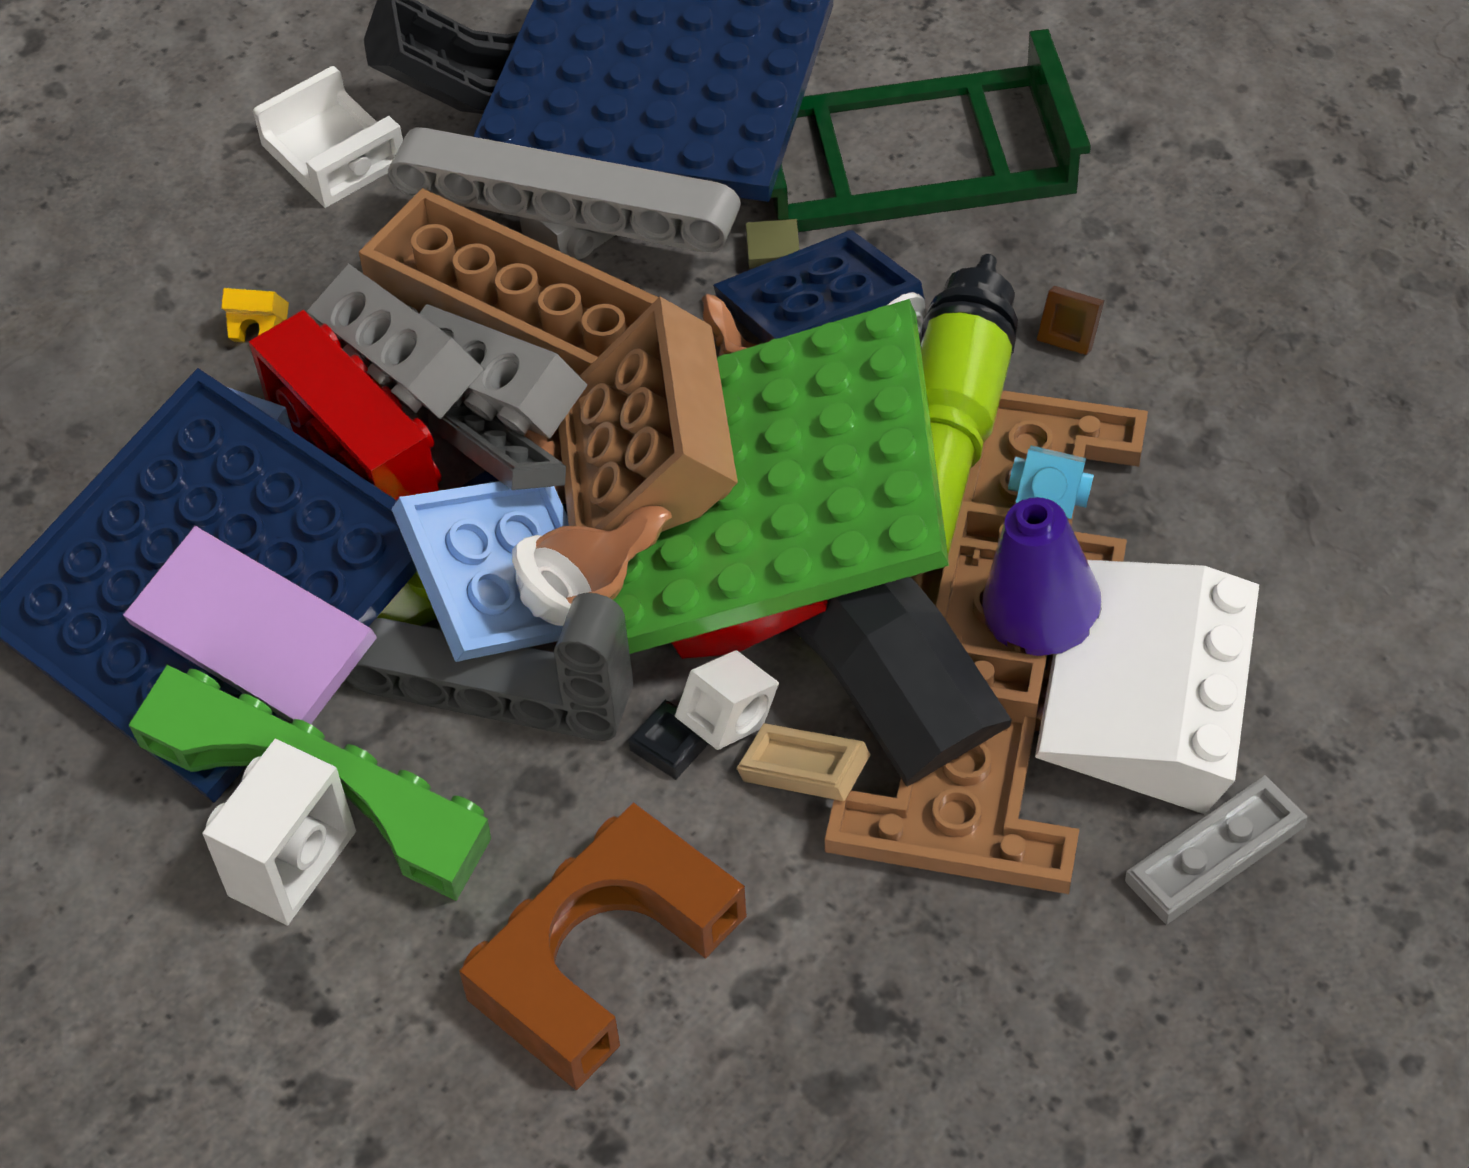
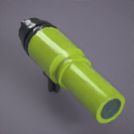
M992 254L982 255L976 267L962 268L952 273L946 281L944 291L936 295L930 303L927 315L922 323L921 336L923 339L920 347L948 556L970 469L981 459L983 443L992 434L1011 355L1015 349L1018 318L1013 309L1015 292L1011 283L1002 275L996 273L997 259Z

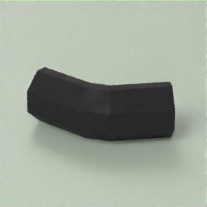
M377 0L364 36V46L368 66L459 111L483 114L519 32L499 34L472 30L416 0Z
M911 577L828 599L825 612L791 627L822 658L839 680L907 787L1010 727L1012 719L942 613Z

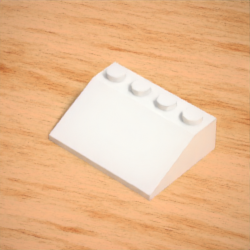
M1087 560L1100 588L1102 610L1099 619L1097 618L1089 629L1090 635L1081 644L1063 653L1053 654L1035 758L1206 814L1235 782L1259 584L1202 565Z

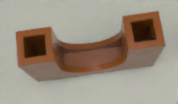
M634 802L619 817L613 816L606 820L598 829L594 841L576 858L570 857L566 859L553 874L551 882L534 899H526L514 909L507 925L489 942L483 941L472 949L466 957L463 967L459 970L467 1001L576 1091L620 1047L616 1017L570 981L555 964L558 950L569 932L585 919L599 913L614 910L633 911L653 918L706 959L747 917L745 886Z

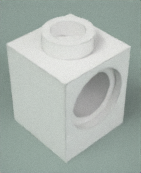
M735 650L690 671L675 717L712 747L719 750L760 730L763 723H765L779 682Z

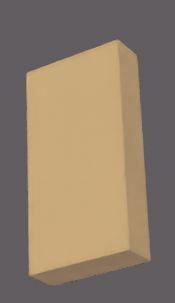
M763 723L736 769L744 782L845 801L868 761L870 753L864 741Z

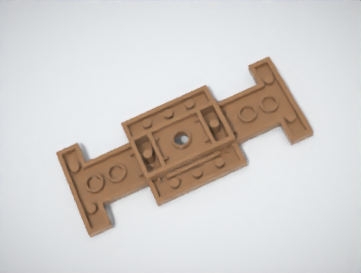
M1002 391L992 434L983 443L981 459L970 469L948 556L949 566L910 577L942 613L1012 719L1010 727L908 787L901 779L897 798L850 791L845 801L834 800L825 836L826 853L1069 894L1079 829L1019 819L1035 731H1040L1053 654L1049 655L1047 670H1045L1048 655L1035 656L1025 654L1024 647L1014 645L1008 641L1006 646L997 641L986 625L981 604L1006 514L1015 505L1018 492L1008 490L1015 457L1026 459L1028 449L1032 445L1089 460L1139 467L1148 411ZM1074 507L1072 519H1069V518H1068V521H1069L1071 527H1072V523H1073L1075 507ZM1074 532L1087 560L1124 562L1127 539Z

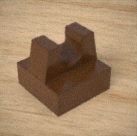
M1053 286L1048 291L1037 341L1088 355L1093 348L1105 300Z

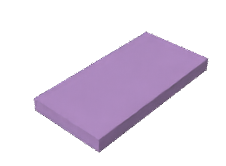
M197 526L193 527L123 614L132 626L240 692L259 699L273 712L289 722H292L293 719H300L309 724H312L377 638L373 630Z

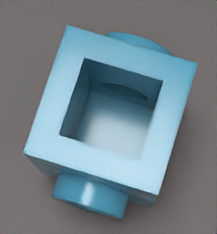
M1031 445L1026 459L1015 457L1008 490L1018 492L1016 503L1035 497L1052 500L1064 510L1067 518L1072 519L1075 506L1084 508L1087 506L1094 474L1083 472L1086 458Z

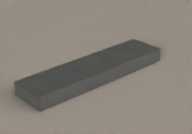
M461 404L459 408L452 405L441 419L428 410V427L511 490L565 485L566 466L524 435L518 434L507 427L497 416L492 421L485 420L465 404Z

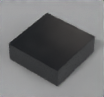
M665 699L628 739L631 752L677 780L709 743L675 717L678 707Z

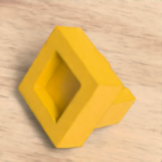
M223 288L221 309L226 311L228 338L234 342L244 343L246 329L253 323L259 324V336L287 319L289 302L276 292Z

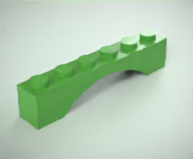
M169 665L165 667L129 724L141 748L190 772H196L222 766H248L254 758L262 756L276 738L337 768L346 798L374 823L392 849L402 875L455 901L458 900L492 839L488 818L484 817L485 813L478 805L461 796L454 795L451 800H448L431 792V786L412 772L399 770L396 775L377 766V760L370 753L355 745L346 744L344 749L331 744L324 740L325 736L320 730L303 720L293 719L291 724L271 715L272 710L265 703L251 695L241 694L239 698L231 696L219 690L220 685L213 678L199 670L189 669L187 673H184Z

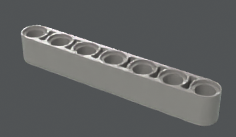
M419 127L409 130L387 173L394 187L410 196H415L424 188L461 206L707 253L720 251L725 246L741 206L739 196L727 185L718 182Z

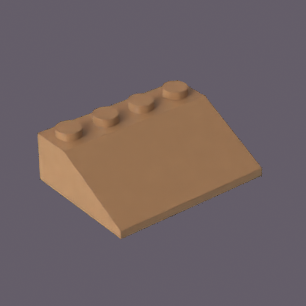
M660 296L580 375V378L587 384V387L558 426L562 464L566 466L564 486L569 526H586L612 531L618 528L633 511L645 506H660L669 510L672 514V519L662 528L661 532L700 518L718 500L724 499L738 483L712 326Z

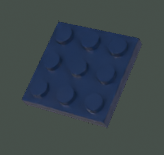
M853 230L846 231L713 284L716 297L724 302L731 315L763 343L868 312L878 307L887 306L891 301L903 294L914 292L924 298L922 283L918 278Z

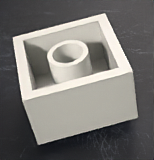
M275 738L262 756L254 758L249 763L243 774L242 782L227 802L218 805L212 811L202 834L227 895L288 926L354 836L356 829L337 768Z

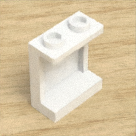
M331 66L256 106L253 110L262 146L324 208L387 174L388 168L403 142L400 125L390 116L377 122L346 93L341 72L335 66Z

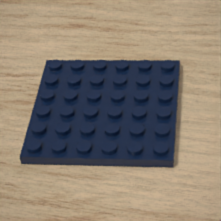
M533 0L473 137L718 182L734 190L739 198L769 202L833 9V0Z
M197 368L0 579V641L139 746L129 724L167 665L184 673H187L189 669L199 670L213 678L220 685L219 690L236 698L244 694L132 626L123 616L194 526H197L368 627L412 578L417 569L392 512V507L397 500ZM272 711L271 715L281 720L287 721L285 718L281 717L280 715ZM145 750L213 803L217 801L246 767L222 766L190 772Z

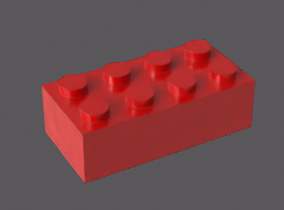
M303 309L248 341L265 400L286 407L293 432L395 500L403 496L439 491L438 483L442 481V477L438 467L432 460L430 448L434 447V440L429 429L419 418L411 420L403 412L398 398L391 392V389L387 386L380 388L372 380L371 376L367 373L368 368L361 358L356 354L349 356L341 348L337 336L327 324L324 323L319 326Z

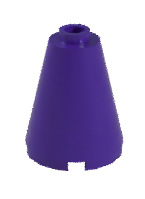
M1039 497L1024 499L1016 503L1006 514L982 599L986 625L997 641L1006 646L1008 641L1014 645L1024 647L1025 654L1035 656L1063 653L1081 644L1090 635L1089 629L1096 619H1099L1102 610L1099 585L1064 510L1054 501Z

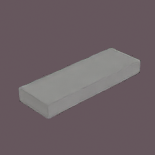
M1264 775L1127 870L1125 882L1167 925L1305 828L1308 816Z

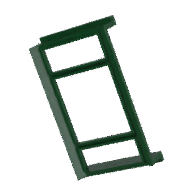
M1049 29L1029 31L1027 66L804 96L797 118L814 116L835 197L788 204V190L782 164L771 197L777 220L797 219L798 232L1077 194L1080 155L1090 153L1091 145ZM1029 86L1057 167L1010 173L984 92ZM960 95L968 96L993 176L856 195L851 194L830 113Z

